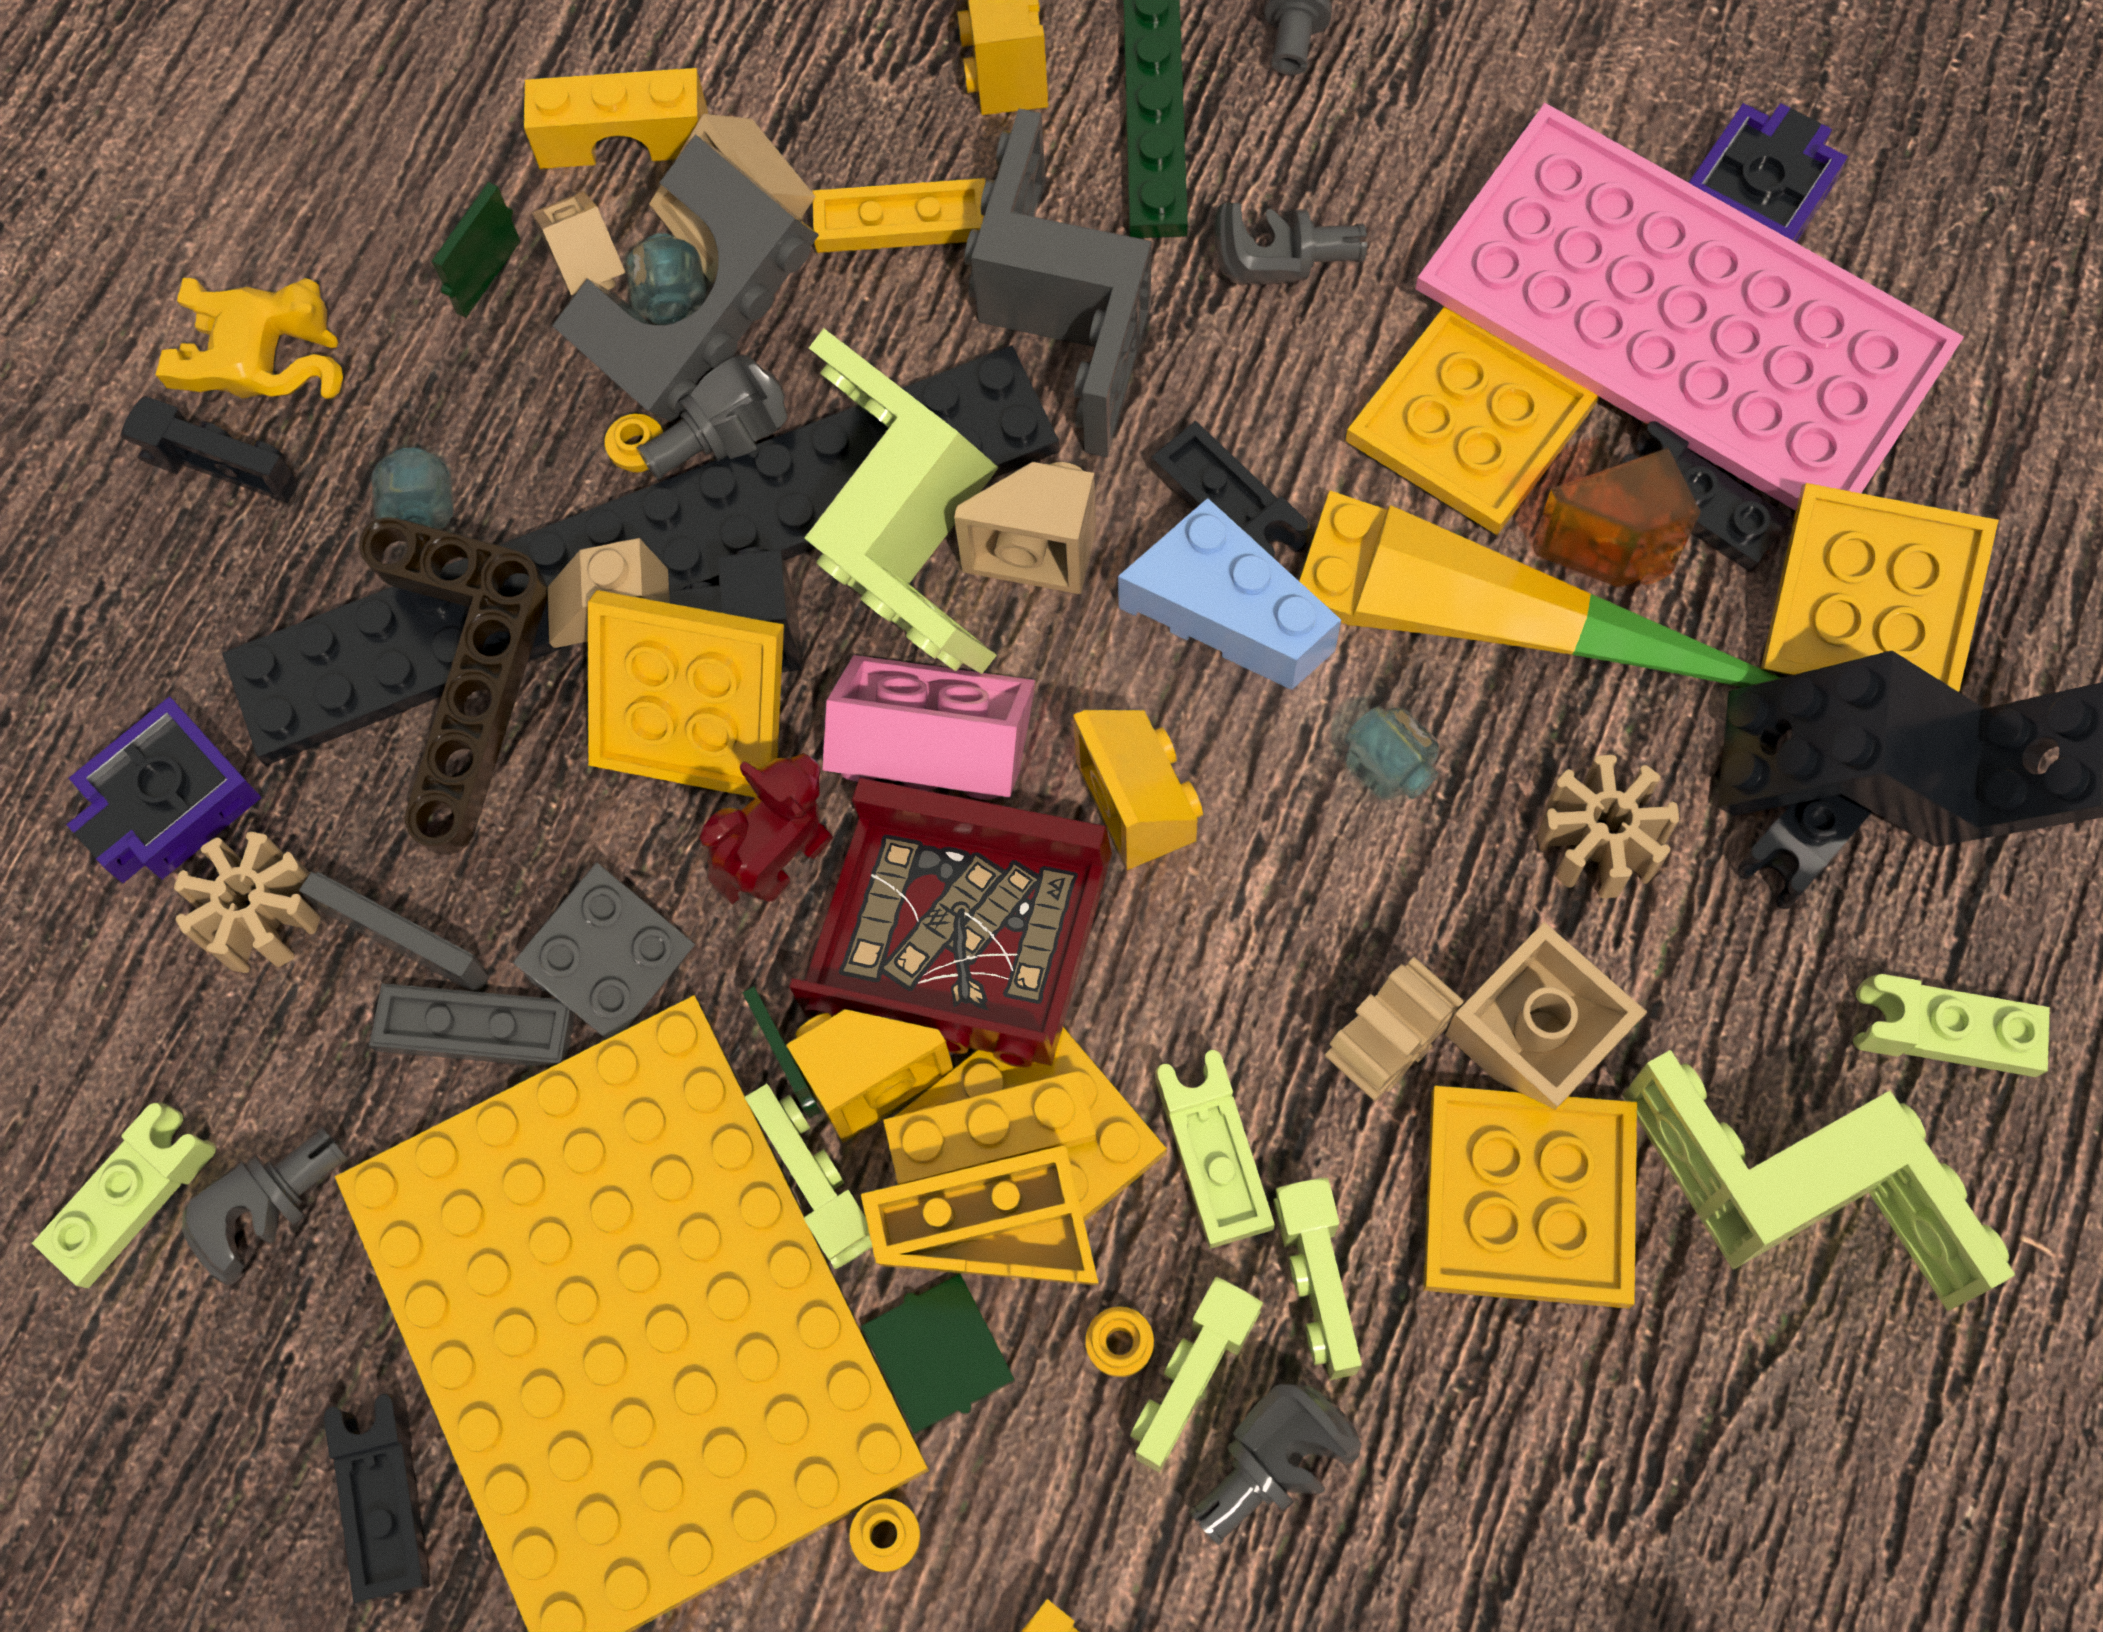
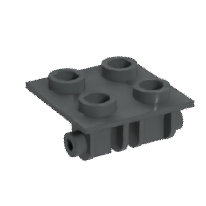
M596 862L512 963L523 971L525 978L537 988L549 992L601 1036L608 1039L628 1028L695 946V943Z

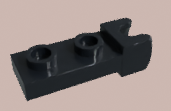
M143 396L134 405L121 430V437L143 447L137 456L141 461L174 474H178L183 465L285 503H289L299 485L284 462L285 456L275 447L259 440H253L251 444L233 439L224 429L206 421H201L198 426L188 423L177 407L147 396Z
M1196 420L1151 457V469L1193 509L1197 508L1208 498L1273 558L1275 557V550L1269 544L1270 542H1282L1294 552H1301L1306 548L1310 539V526L1306 518L1282 496L1277 498Z
M1650 422L1635 446L1636 452L1646 461L1634 454H1626L1611 476L1612 485L1642 506H1645L1648 502L1735 563L1751 572L1790 518L1689 449H1686L1689 445L1688 441L1659 422Z
M1843 794L1791 804L1737 867L1738 875L1743 879H1749L1762 868L1767 867L1777 870L1783 876L1784 888L1777 896L1776 904L1781 909H1789L1873 811Z
M381 1394L376 1398L374 1406L375 1422L363 1434L360 1433L358 1421L354 1414L342 1411L337 1407H329L324 1414L329 1458L334 1459L354 1604L363 1605L430 1587L410 1448L413 1445L408 1412L404 1400L396 1394Z

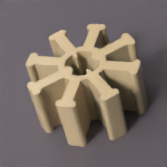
M1615 755L1596 756L1584 780V785L1574 778L1573 770H1566L1554 786L1547 802L1549 810L1537 833L1538 845L1541 851H1546L1549 846L1577 845L1574 850L1569 849L1566 851L1555 873V877L1569 888L1575 885L1580 873L1590 860L1599 862L1602 885L1598 891L1600 898L1619 897L1632 875L1631 869L1641 876L1640 881L1642 883H1648L1658 872L1669 854L1670 847L1665 843L1679 821L1678 806L1675 802H1670L1667 807H1638L1640 804H1647L1660 781V775L1647 765L1641 766L1634 782L1625 793L1616 791L1613 769L1617 762ZM1606 820V824L1601 822L1597 823V821ZM1609 830L1618 832L1617 834L1609 833Z
M248 832L246 834L248 844L243 859L220 838H214L201 847L202 853L214 863L220 874L215 881L192 877L187 871L182 870L179 872L174 885V889L196 908V910L186 916L184 914L176 916V922L181 931L204 951L210 952L230 970L247 973L250 970V966L247 963L253 947L276 967H281L294 959V953L283 944L276 932L280 924L300 927L308 934H314L320 921V915L300 896L302 893L299 890L310 875V872L290 852L284 854L265 834ZM249 899L251 904L247 906L245 901Z
M1413 957L1406 966L1401 964L1389 975L1388 980L1375 997L1370 994L1355 1011L1358 1016L1335 1035L1330 1042L1332 1048L1325 1054V1057L1376 1102L1385 1091L1390 1092L1402 1080L1404 1074L1415 1061L1419 1062L1432 1049L1433 1045L1431 1043L1448 1029L1454 1014L1466 1002L1418 959Z

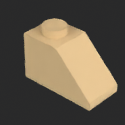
M584 191L532 212L542 238L571 295L576 294L587 279L610 290L616 285L614 278L626 273L597 205Z
M640 538L579 550L548 586L549 644L554 648L588 642V601L596 590L670 603L668 568Z

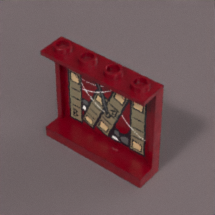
M859 778L852 798L859 820L806 979L804 981L792 978L789 986L805 1016L812 1019L818 1015L829 1013L833 1017L845 1009L938 1029L946 1041L948 1051L951 1053L964 1054L968 1052V1048L993 1053V1056L1000 1062L1015 1067L1028 1068L1032 1065V1062L1052 1066L1112 857L1106 826Z

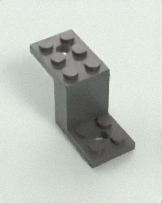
M1019 108L1012 131L1003 130L999 139L996 164L1000 168L996 180L988 179L983 189L980 211L981 215H984L981 228L980 230L972 229L968 236L965 249V265L972 266L968 294L969 297L976 299L979 323L1095 347L1091 363L1081 361L1077 372L1074 397L1080 398L1075 426L1076 428L1084 429L1085 453L1108 458L1151 309L1152 241L1035 217L1046 183L1042 113Z

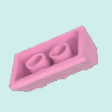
M853 655L826 701L823 771L841 773L844 778L857 782L859 778L868 780L878 778L899 781L906 787L924 791L933 790L938 787L962 790L970 797L983 800L995 799L999 796L1010 797L1021 768L1034 696L1035 680L988 673L980 674L974 671L959 669L956 672L951 668Z

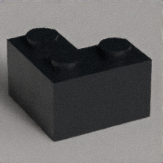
M751 547L742 549L735 553V555L718 557L719 586L708 582H697L685 586L683 590L669 591L670 604L784 624L782 672L803 670L797 601L781 550L769 551L764 548Z

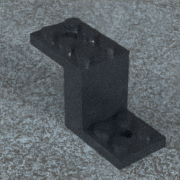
M1891 650L1728 691L1718 808L1736 816L1843 794L1935 847L2102 818L2103 682L1983 708ZM1792 729L1791 739L1786 741L1776 754L1778 740L1786 731ZM2059 746L2058 759L2048 767L2046 772L2038 774V764L2041 757L2048 750Z

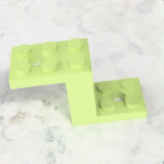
M823 328L809 347L811 351L827 363L820 374L867 412L874 415L889 429L805 536L808 542L822 552L816 563L844 585L848 584L861 594L860 599L889 622L892 620L907 632L905 636L934 659L937 657L956 672L964 663L978 673L983 674L997 655L909 583L955 525L954 515L956 507L980 493L999 467L958 431Z
M1671 1050L1647 1062L1622 1095L1625 1101L1637 1102V1121L1733 1270L1869 1193L1947 1311L2015 1276V1273L2007 1263L2009 1254L2000 1236L1988 1225H1981L1965 1201L1967 1199V1192L1960 1177L1950 1166L1939 1163L1924 1141L1926 1133L1919 1117L1908 1105L1904 1103L1899 1104L1891 1091L1875 1098L1750 1170L1743 1162L1746 1154L1737 1134L1727 1123L1722 1122L1719 1124L1704 1102L1707 1094L1700 1077L1687 1063L1680 1065Z

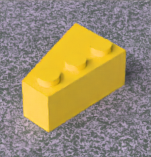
M967 0L968 10L958 11L960 39L962 47L973 46L974 57L963 58L967 93H979L981 115L1018 111L1019 108L1025 110L1048 108L1045 37L1043 25L1039 23V0Z
M1066 1145L861 1194L876 1264L881 1266L1097 1286L1099 1284Z

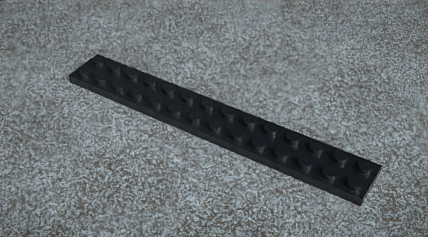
M1013 345L902 388L958 431L999 467L991 479L1060 452L1058 437ZM860 405L756 444L757 449L746 455L732 459L726 456L718 462L715 460L507 541L499 546L517 550L527 555L544 577L548 588L579 550L640 538L668 568L669 591L683 590L685 586L697 582H708L719 586L718 557L735 555V553L745 548L759 547L769 551L781 550L785 561L816 549L805 539V536L889 428L874 415H871ZM464 558L444 566L441 579L452 581L460 578L468 568V559ZM520 573L510 575L501 586V595L505 597L520 595L529 583V576ZM392 586L222 652L257 758L267 766L441 697L470 607ZM548 595L528 662L568 647L554 648L549 644ZM499 631L487 637L483 644V655L497 656L503 653L510 644V633Z

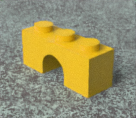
M697 68L525 80L524 130L539 169L596 165V142L611 136H626L639 140L648 148L652 161L676 160L702 115L708 114Z

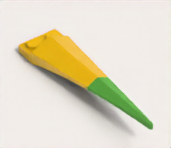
M1331 490L1325 500L1299 578V582L1341 619V623L1350 626L1406 631L1551 651L1665 671L1738 687H1747L1780 678L1392 505L1386 510Z

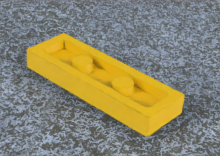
M985 178L812 190V193L816 196L813 200V230L819 234L814 241L816 252L967 242L970 231L972 229L980 230L984 219L980 208L982 193L986 183Z
M1080 1071L883 1119L898 1185L1066 1145V1148L1096 1141V1133Z

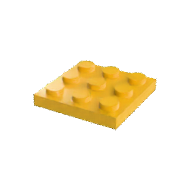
M1444 306L1347 429L1346 442L1495 535H1498L1594 408L1599 396Z
M1810 483L1803 484L1800 490L1760 669L1791 676L1893 650L1959 692L1999 520Z
M596 590L588 601V766L756 798V793L740 771V765L745 761L759 769L771 760L778 758L784 624Z
M1064 1027L1052 1066L1032 1062V1065L1028 1068L1015 1067L1000 1062L993 1056V1053L977 1050L895 1115L899 1116L1080 1071L1096 1133V1141L1068 1147L1067 1153L1084 1222L1167 1155V1148Z
M1434 1086L1431 1092L1423 1291L1630 1309L1635 1303L1637 1102L1567 1097L1555 1110L1519 1092Z

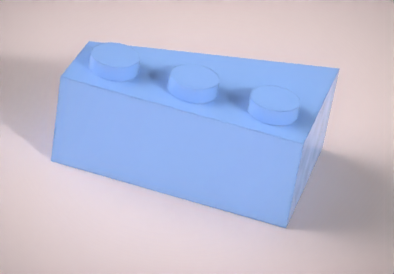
M1208 498L1118 576L1119 609L1134 616L1139 612L1170 627V633L1185 640L1192 637L1221 651L1223 658L1288 689L1293 690L1336 651L1341 619Z

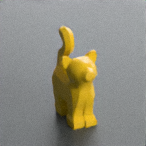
M183 278L177 302L196 313L195 328L210 336L208 348L204 352L191 343H181L179 351L177 349H162L155 375L166 388L195 392L221 390L242 399L263 394L270 397L293 394L310 378L318 376L321 379V396L323 398L333 399L339 394L343 382L342 368L331 357L312 354L298 358L280 374H273L275 349L280 335L285 334L330 348H337L338 346L337 337L327 330L328 310L320 296V288L316 282L304 278L276 292H268L250 287L211 292L207 291L196 279Z

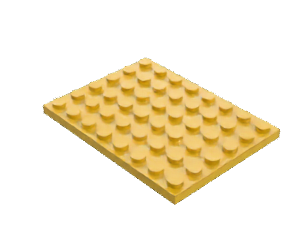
M695 995L334 1176L528 1632H632L930 1471L813 1233L804 1220V1215L752 1109L744 1098L745 1095Z

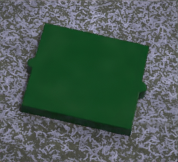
M490 182L485 185L432 259V264L443 284L441 293L449 297L456 313L465 318L471 313L521 242L511 219L513 209L506 206L499 187Z
M753 986L742 992L809 1119L821 1113L755 987Z
M961 1274L918 1296L914 1293L906 1294L903 1304L861 1326L915 1435L957 1412L968 1415L972 1411V1404L1015 1381Z

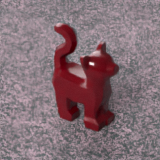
M805 753L792 758H775L759 769L743 761L740 765V771L757 797L742 810L729 807L719 810L709 818L702 828L700 841L704 847L708 848V879L712 888L732 905L740 899L738 895L740 891L747 892L758 899L774 902L791 881L782 868L791 861L798 851L803 852L809 858L815 859L833 839L832 834L819 823V806L815 801L820 796V766L812 757Z

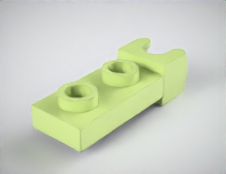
M1886 974L1868 977L1856 990L1857 1000L1863 1004L1877 1007L1884 1014L1886 1021L1873 1023L1866 1032H1861L1853 1038V1044L1859 1050L1896 1057L1905 1053L1906 1055L2038 1077L2048 1071L2050 1007L1921 985L1920 980Z
M1210 1050L1206 1053L1203 1068L1206 1081L1197 1088L1183 1086L1177 1079L1173 1067L1169 1064H1162L1155 1070L1157 1089L1167 1121L1170 1123L1209 1249L1272 1231L1275 1227L1234 1097H1232L1233 1090L1222 1056L1217 1050Z
M765 1084L744 1097L814 1210L806 1215L804 1220L834 1269L842 1267L872 1248L866 1217L850 1191L846 1190L838 1196L834 1192L836 1188L844 1184V1181L824 1149L812 1156L800 1137V1134L810 1129V1126L790 1094L778 1101L769 1085Z
M161 1102L152 1103L147 1106L121 1135L124 1141L32 1242L76 1286L89 1289L180 1187L181 1183L189 1184L214 1156L216 1145L213 1142L204 1141L191 1134H185L175 1144H171L172 1136L183 1122L182 1113L175 1108Z
M1318 1178L1279 1187L1276 1189L1277 1198L1273 1199L1283 1245L1284 1247L1297 1245L1299 1255L1289 1257L1293 1284L1298 1297L1309 1295L1315 1322L1305 1324L1314 1365L1326 1364L1329 1380L1356 1375L1362 1363L1330 1239L1335 1236L1340 1222L1329 1179Z
M1215 1277L1193 1317L1192 1331L1198 1333L1199 1336L1195 1343L1183 1338L1166 1367L1164 1375L1174 1380L1161 1405L1149 1399L1131 1432L1130 1437L1141 1442L1135 1452L1136 1460L1158 1473L1161 1472L1226 1350L1235 1355L1239 1354L1261 1312L1262 1301L1233 1284Z

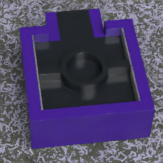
M1743 103L1688 183L1797 243L1835 186L1848 156L1826 145L1832 129L1782 103L1778 105L1768 120V115Z
M169 696L69 777V780L92 804L66 825L103 868L120 882L125 883L144 866L163 880L262 797Z

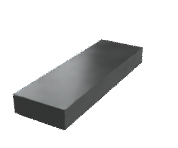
M311 872L299 890L324 914L468 991L480 992L489 978L488 971L473 954L319 872H316V874Z
M382 983L369 1046L376 1052L551 1068L568 1058L575 1014L557 999Z

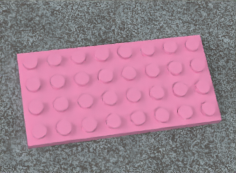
M1546 103L1542 105L1417 277L1415 288L1417 291L1647 425L1653 421L1659 422L1688 441L1689 445L1687 448L1795 511L1801 486L1805 483L1857 493L1863 492L1964 338V336Z

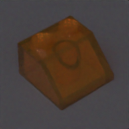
M1667 448L1552 488L1532 547L1538 557L1618 588L1640 581L1642 585H1649L1666 578L1675 570L1676 564L1701 511Z

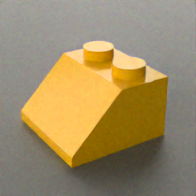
M1083 710L1074 714L1076 764L1126 870L1196 842L1197 818L1203 816L1202 806L1192 784L1189 781L1180 784L1171 766L1172 763L1177 762V758L1165 729L1160 727L1154 730L1145 710Z
M846 1009L833 1017L829 1013H824L810 1019L796 1031L795 1035L797 1038L786 1044L803 1079L842 1143L918 1098L953 1070L946 1041L938 1029Z

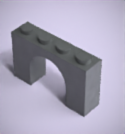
M696 134L659 183L706 223L716 241L718 272L714 286L705 302L693 314L679 322L661 326L651 325L616 293L587 279L552 325L643 408L673 423H676L680 418V414L683 413L678 402L690 395L705 375L734 356L737 350V342L753 321L760 319L767 313L773 303L775 292L790 273L797 271L806 262L810 254V247L819 236L818 233L723 153Z

